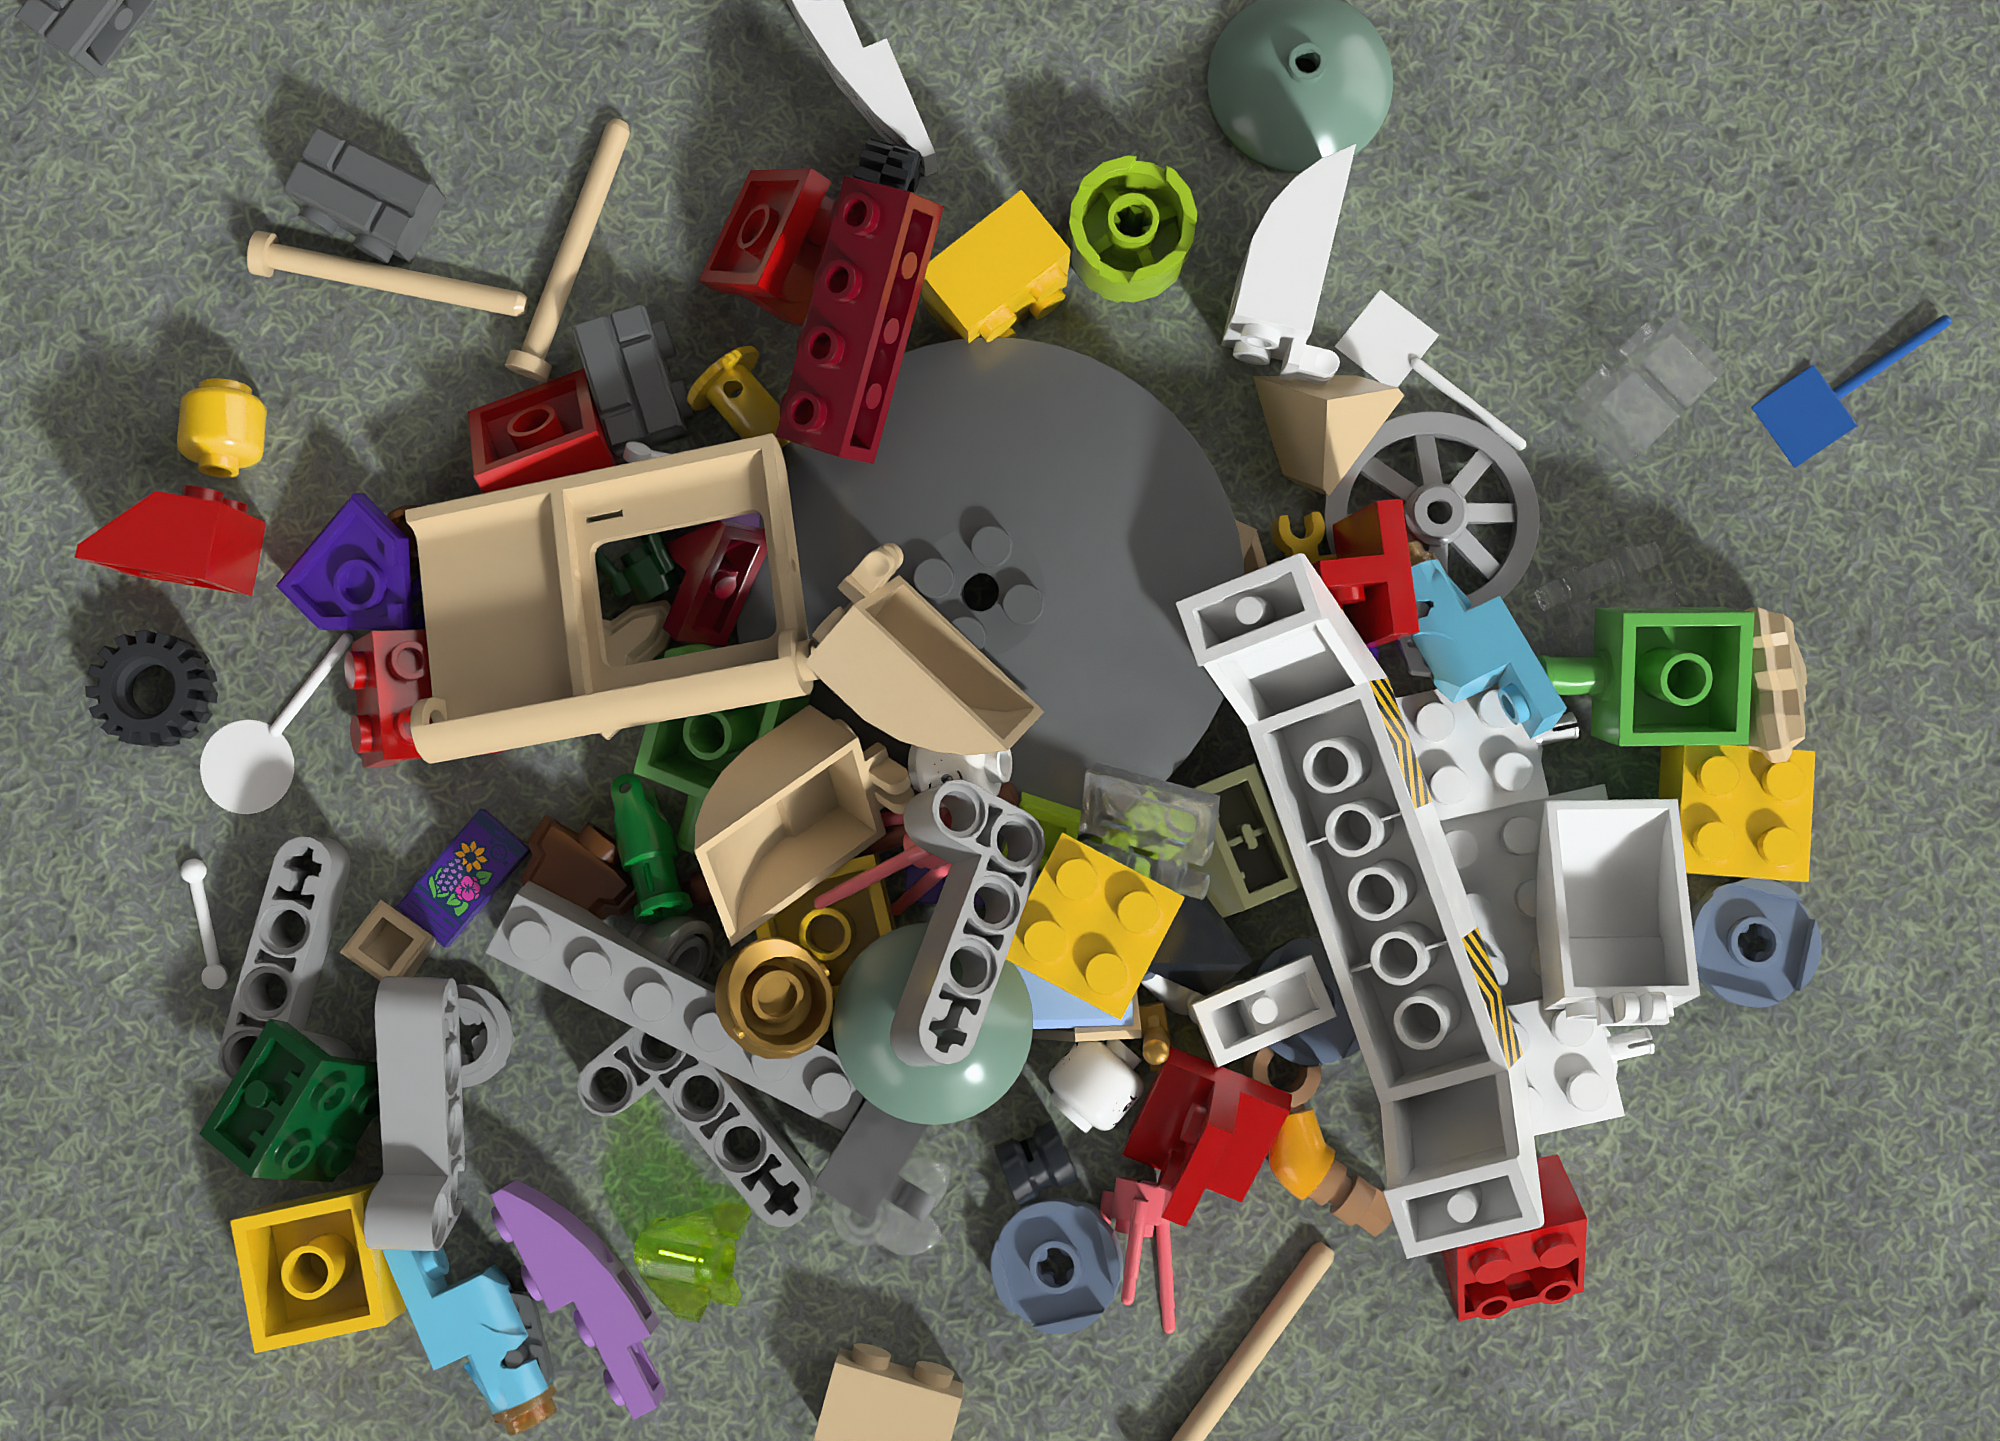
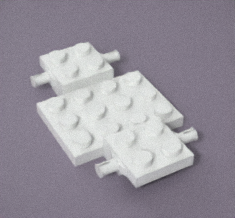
M1498 684L1456 703H1452L1438 689L1395 698L1524 1053L1534 1136L1625 1116L1616 1080L1617 1061L1645 1054H1654V1044L1646 1042L1653 1039L1649 1029L1645 1026L1641 1029L1611 1035L1606 1026L1597 1025V1019L1568 1020L1566 1019V1009L1544 1010L1537 938L1536 882L1540 830L1546 801L1608 800L1605 784L1549 796L1541 763L1542 745L1578 739L1579 727L1556 732L1552 728L1530 739L1522 724H1513L1503 711L1498 698V690L1501 689ZM1573 712L1562 715L1554 727L1577 723Z

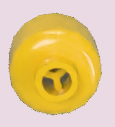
M222 378L203 380L199 382V388L191 389L181 398L177 448L187 459L198 463V471L205 475L219 478L236 477L239 474L240 468L253 466L263 457L267 417L266 406L258 397L252 395V389L242 382Z

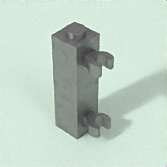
M866 1099L813 1185L868 1221L871 1220L879 1205L885 1199L919 1222L924 1223L937 1199L899 1176V1173L929 1124L913 1123L896 1118L877 1108Z

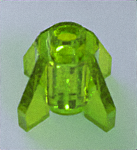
M724 1202L673 1218L660 1216L655 1218L648 1228H644L638 1235L634 1247V1262L639 1267V1274L643 1282L675 1318L699 1323L710 1300L715 1303L738 1306L742 1295L735 1277H732L737 1256L734 1240H740L752 1215L749 1206Z

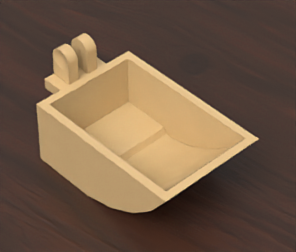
M886 543L867 554L855 570L837 587L851 602L845 609L841 606L836 608L814 631L812 637L820 644L805 660L804 664L863 720L899 741L938 753L979 755L1008 751L1044 711L900 575L888 582L889 578L903 562V552L896 544Z
M811 705L806 706L750 744L721 772L704 798L695 824L694 851L731 947L886 834L880 813L883 807H887L896 814H904L905 807L910 799L915 796L912 788H910L911 781L907 769L888 757L885 746L877 742L862 752L858 736L854 734L841 719L832 720Z

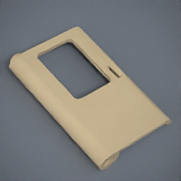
M773 433L405 510L406 523L413 529L418 545L433 696L432 698L417 700L413 705L411 732L418 753L429 764L809 695L813 689V680L820 679L804 664L805 660L817 648V645L813 639L808 637L787 470L781 447ZM751 513H760L764 520L777 629L770 638L611 668L606 658L595 561L597 548L607 542ZM430 717L433 720L432 724H429Z

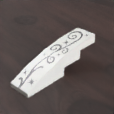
M786 0L804 37L836 85L876 132L889 144L920 152L922 161L920 172L923 175L928 176L937 172L935 151L887 38L863 48L843 0Z

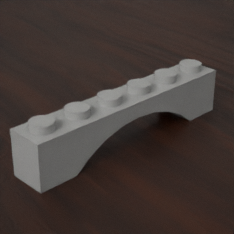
M528 881L516 894L486 951V954L843 1132L846 1131L864 1097L846 1075L839 1060L832 1033L827 1031L812 1049L790 1059H764L745 1051L729 1037L719 1021L715 1008V986L666 962L629 940L588 910L531 881Z

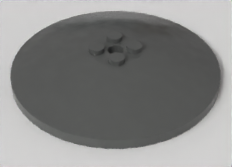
M981 337L975 338L969 344L965 339H956L926 345L904 353L874 464L837 457L793 442H789L781 449L788 476L809 639H813L818 646L820 643L812 637L814 631L836 608L841 606L845 609L851 602L837 588L839 584L855 570L867 554L886 543L896 544L903 552V562L889 578L888 582L900 575L1044 711L1036 722L1010 748L1012 773L1009 781L1014 784L1019 798L1021 793L1025 792L1083 811L1084 821L1079 831V836L1113 820L1150 787L1158 788L1192 752L1208 729L1225 695L1206 668L1197 665L1176 602L1245 575L1239 533L1229 500L1213 466L1197 441L1177 417L1145 388L1118 370L1090 356L1061 346L1017 338L997 337L991 342H986ZM760 514V527L758 528L765 529L764 520ZM768 551L736 621L739 644L770 638L777 629ZM988 574L998 584L999 597L995 605L990 609L982 612L974 611L965 602V585L975 575ZM821 679L813 680L814 686L808 705H811L832 720L841 719L854 734L858 736L862 752L879 742L886 747L888 757L908 771L909 751L912 744L899 741L866 722ZM911 783L910 788H912V790H913V792H914V795H917L918 793H920V792H918L917 790L914 789V787H913V785H912V783ZM883 807L880 813L890 812L891 810ZM998 832L997 846L999 851H1001L1004 837Z

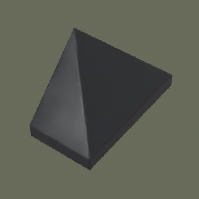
M1177 854L1167 859L1148 877L1185 897L1148 967V971L1203 996H1207L1222 987L1253 961Z

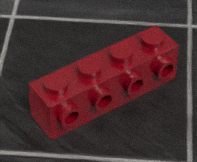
M844 176L839 197L832 207L831 227L823 258L814 275V292L805 326L797 339V356L788 390L780 404V421L775 437L837 457L874 464L944 206L910 191Z

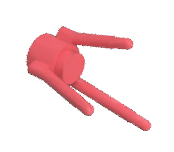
M945 807L939 808L940 819L946 827L951 829L952 817L949 809ZM892 811L881 813L884 827L904 824V814H896ZM906 833L903 838L904 852L816 897L814 906L817 909H824L912 864L918 868L927 867L931 869L891 905L892 914L899 915L948 875L952 864L917 846Z
M1117 1176L1114 1191H1102L1099 1211L1103 1219L1109 1224L1112 1218H1116L1115 1231L1129 1234L1121 1301L1125 1305H1130L1134 1301L1143 1237H1153L1154 1225H1156L1162 1326L1165 1333L1171 1334L1175 1330V1302L1170 1221L1161 1218L1166 1190L1157 1187V1182L1145 1180L1137 1182V1179Z

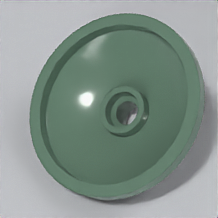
M1257 0L1240 11L1220 34L1214 46L1208 67V96L1213 115L1220 129L1241 153L1253 161L1274 170L1302 173L1325 156L1356 144L1354 157L1368 145L1379 131L1390 107L1393 92V70L1382 37L1372 23L1350 4L1342 0ZM1299 59H1309L1315 64L1317 70L1312 73H1304L1297 68L1295 62Z
M923 922L907 925L881 936L864 949L854 960L844 975L835 999L833 1036L836 1051L846 1075L855 1088L874 1106L887 1114L908 1122L931 1125L948 1124L967 1119L986 1110L997 1102L1013 1085L1025 1064L1030 1050L1033 1035V1011L1030 995L1021 973L1014 963L1005 959L977 1040L967 1057L957 1063L920 1068L906 1065L898 1059L891 1047L890 1029L930 923ZM953 955L950 961V971L955 982L960 984L963 976L962 964Z

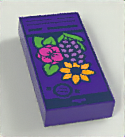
M480 808L396 907L423 930L432 935L444 948L450 947L531 850L527 844L486 809Z

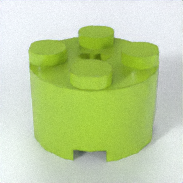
M1130 155L1103 162L1083 178L1079 185V190L1071 203L1067 246L1071 250L1070 260L1076 274L1090 290L1100 294L1104 299L1117 303L1122 301L1135 303L1156 297L1177 281L1192 249L1198 214L1191 189L1174 169L1166 165L1165 170L1152 162L1136 161L1137 156ZM1126 224L1131 231L1142 229V234L1138 237L1124 235L1120 232V225Z

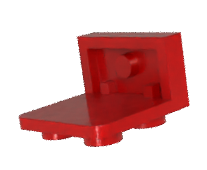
M426 630L371 631L353 642L352 651H348L345 657V679L350 690L356 689L358 715H353L350 723L352 748L355 753H361L363 768L386 767L404 760L422 759L412 738L411 712L417 700L433 697ZM430 717L429 724H432L433 720ZM503 751L492 752V753L481 754V755L497 754V753H500V752H503Z

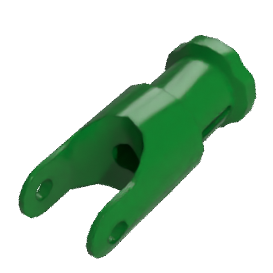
M630 773L622 774L613 781L611 786V796L615 808V841L624 872L631 874L638 902L633 909L635 920L641 924H649L672 916H682L693 905L690 895L682 892L675 865V861H677L680 855L673 828L666 816L661 813L654 790L650 788L644 792L638 777ZM629 783L631 785L630 790L626 793H621V787Z

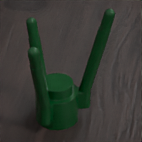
M660 532L642 535L643 545L620 557L625 567L622 571H619L597 548L595 553L596 567L608 579L618 598L631 592L639 606L682 583L683 580L665 547Z

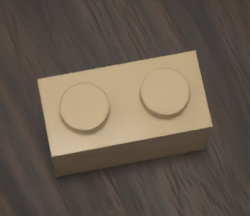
M857 1343L854 1344L852 1351L840 1348L813 1441H951L962 1402L964 1383L952 1380L954 1376L952 1370L933 1362L918 1361L915 1369L891 1363V1354L873 1345Z

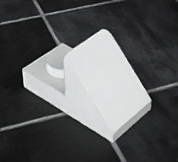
M1304 955L1250 979L1231 982L1190 1004L1215 1067H1220L1337 1017L1312 955Z

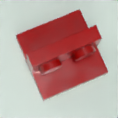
M812 168L750 170L698 282L721 294L741 295L778 319L793 326L802 327L814 292V275L822 261L831 227V211L834 201L825 196L831 181Z
M1402 499L1376 501L1332 524L1337 559L1320 560L1311 565L1340 608L1344 610L1345 615L1367 648H1373L1419 633Z
M1170 1046L1168 1059L1160 1065L1129 1130L1122 1155L1161 1170L1157 1187L1166 1190L1161 1218L1186 1227L1205 1188L1241 1203L1243 1202L1290 1113L1292 1094L1224 1067H1215L1214 1063Z

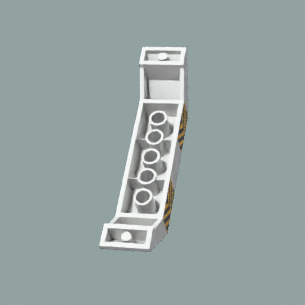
M1298 553L1176 602L1197 665L1206 668L1247 726L1379 1099L1387 1175V1188L1383 1192L1406 1258H1413L1541 1228L1544 1224V1214L1524 1053L1388 677L1304 553Z

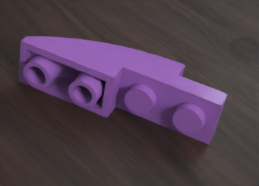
M514 1180L492 1193L490 1196L495 1206L492 1207L491 1214L494 1224L506 1242H514L524 1262V1265L521 1266V1275L530 1295L536 1301L543 1299L549 1313L572 1301L577 1308V1311L574 1312V1322L578 1333L588 1347L596 1345L607 1367L603 1371L606 1388L618 1406L626 1405L633 1420L657 1408L667 1391L641 1340L652 1334L660 1320L644 1292L623 1263L599 1236L574 1214L532 1187Z

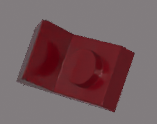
M717 520L665 544L671 558L687 571L662 627L676 641L725 647L767 554L765 529Z

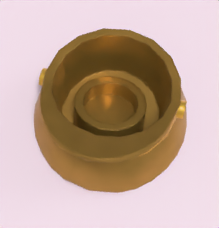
M766 937L756 940L739 949L724 964L718 975L715 987V1008L719 1021L729 1037L749 1053L764 1059H790L812 1049L828 1030L834 1011L833 987L828 977L830 973L810 950L798 943L779 937Z

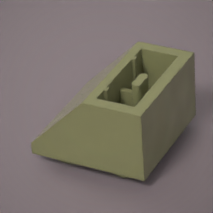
M1255 763L1165 799L1195 835L1174 855H1178L1222 918L1247 910L1303 886L1287 839Z

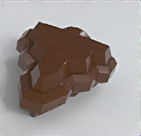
M544 815L527 842L533 856L520 877L522 886L531 881L588 910L601 921H604L610 915L626 916L638 902L632 878L620 866L621 861L615 839L591 822H587L580 833H577L562 825L551 816Z

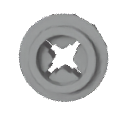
M472 984L457 985L459 1017L464 1025L484 1023L486 1028L479 1031L480 1035L472 1039V1046L474 1048L472 1054L475 1061L471 1053H467L465 1048L460 1045L462 1088L481 1084L493 1077L506 1065L511 1047L516 1040L512 1031V1013L505 1009L503 1004L497 999L496 993Z

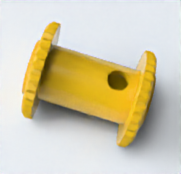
M752 346L736 348L713 363L696 380L687 396V402L694 411L704 410L712 404L741 439L771 433L776 436L780 421V405L750 372L755 367L759 358L758 351ZM736 391H742L739 396L731 398ZM777 438L781 449L790 442Z

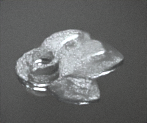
M909 1157L899 1176L936 1198L937 1201L933 1206L934 1208L945 1195L950 1180L951 1168L947 1163L936 1159ZM883 1199L876 1210L875 1219L868 1225H858L851 1218V1209L837 1200H833L831 1207L833 1227L837 1234L849 1244L871 1246L879 1242L898 1255H917L927 1251L942 1240L940 1229L929 1214L924 1223Z

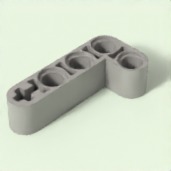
M961 779L948 781L918 793L910 799L905 807L903 817L905 831L912 842L927 852L952 864L890 1029L891 1047L897 1058L906 1065L917 1068L960 1062L969 1055L974 1047L1045 847L1043 829L1033 816L977 785ZM940 802L946 805L951 813V829L946 827L940 819ZM998 832L1007 842V858L998 849ZM975 893L980 895L985 903L986 913L984 920L980 919L975 912L973 903ZM953 955L962 964L963 976L960 984L955 982L950 971V961Z
M297 837L288 840L279 848L274 858L219 1047L218 1062L221 1071L231 1081L250 1052V1045L253 1039L259 1037L269 1019L288 1022L330 1056L357 1060L355 1052L347 1043L336 1038L304 1030L350 872V859L346 849L339 842L331 838ZM306 856H312L313 861L322 864L319 875H312L310 869L303 867ZM302 891L301 895L313 894L315 898L314 900L293 899V892ZM294 911L301 915L306 925L305 935L298 944L293 943L286 933V921ZM274 974L281 976L287 986V998L281 1006L274 1004L268 994V983Z
M386 976L382 978L379 984L375 1001L383 1176L372 1190L366 1206L364 1219L365 1243L369 1249L439 1251L456 1223L463 1207V1200H457L458 1171L465 1170L457 985L453 978Z
M635 1027L629 1029L593 1059L580 1073L577 1088L578 1096L583 1106L593 1114L603 1117L613 1116L626 1110L655 1088L750 1207L767 1224L779 1228L789 1227L801 1221L809 1211L817 1192V1188L813 1185L816 1179L812 1171L735 1077L677 1049L672 1058L659 1057L652 1052L649 1046V1034ZM604 1067L617 1068L624 1074L627 1080V1091L622 1099L615 1100L609 1098L602 1092L599 1086V1076ZM704 1075L716 1083L719 1089V1099L716 1106L704 1108L692 1101L688 1087L693 1076ZM736 1126H746L755 1131L760 1139L761 1148L759 1154L747 1158L736 1154L729 1144L730 1130ZM771 1154H774L779 1160L769 1171L776 1181L782 1186L793 1181L799 1188L794 1197L796 1206L789 1200H784L779 1205L773 1201L771 1195L777 1186L766 1171L758 1181L751 1175L761 1168Z

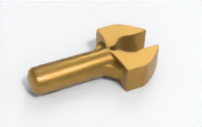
M1164 1001L1139 1005L1140 1022L1144 1037L1143 1056L1149 1063L1151 1072L1158 1071L1160 1065L1168 1059L1170 1046L1174 1048L1173 1041L1169 1035L1168 1016Z

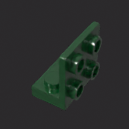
M269 1019L199 1134L251 1178L334 1182L337 1175L345 1171L352 1163L356 1155L358 1141L371 1120L380 1114L377 1063L330 1056L288 1022Z

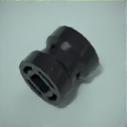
M1054 1120L1035 1127L1033 1135L1022 1141L1010 1138L994 1146L1002 1171L1019 1206L1038 1199L1040 1191L1048 1186L1055 1185L1063 1188L1079 1180Z

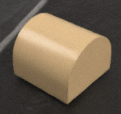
M380 900L340 953L379 981L386 976L413 977L434 948L436 940L428 932Z

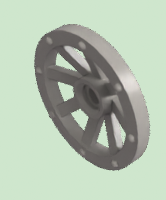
M1417 412L1385 421L1330 496L1324 495L1321 515L1325 523L1323 542L1327 555L1336 554L1332 524L1351 515L1347 514L1348 500L1359 473L1396 499H1402L1410 558L1418 549L1426 550V561L1439 560L1448 575V544H1451L1486 581L1475 592L1466 595L1472 604L1467 610L1498 596L1504 599L1525 574L1538 541L1540 526L1538 498L1534 483L1521 458L1502 437L1488 427L1467 417L1452 413ZM1435 438L1455 442L1475 452L1449 485L1442 481ZM1413 439L1421 487H1417L1374 456L1391 445ZM1491 466L1501 480L1510 503H1466L1464 496L1488 467ZM1429 505H1435L1442 509L1445 516L1443 524H1436L1429 519L1427 515V507ZM1467 524H1512L1510 543L1501 564L1465 528Z

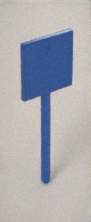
M1942 315L1834 389H1831L1816 366L1812 365L1751 408L1792 466L1796 468L1858 426L1841 403V398L1947 328L1952 320L1950 316Z

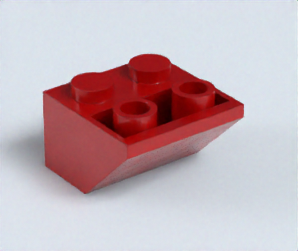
M1558 1154L1537 1159L1544 1214V1224L1541 1228L1441 1251L1459 1322L1476 1317L1494 1319L1506 1314L1511 1309L1539 1302L1557 1304L1569 1299L1574 1294L1584 1292L1587 1217Z

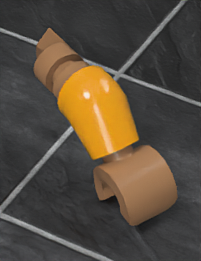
M1270 1046L1246 1055L1243 1075L1272 1086L1267 1077V1066L1270 1059L1274 1056ZM1298 1065V1075L1295 1081L1289 1087L1280 1089L1292 1094L1290 1113L1268 1152L1269 1167L1278 1182L1297 1199L1304 1200L1308 1197L1319 1206L1328 1202L1331 1204L1329 1211L1333 1216L1349 1227L1357 1224L1376 1237L1393 1220L1385 1195L1358 1174H1353L1350 1177L1346 1176L1347 1167L1334 1158V1148L1324 1141L1314 1109L1312 1107H1305L1304 1104L1315 1094L1321 1081V1065Z

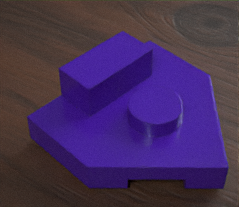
M353 493L276 586L319 630L413 628L409 538L365 493Z

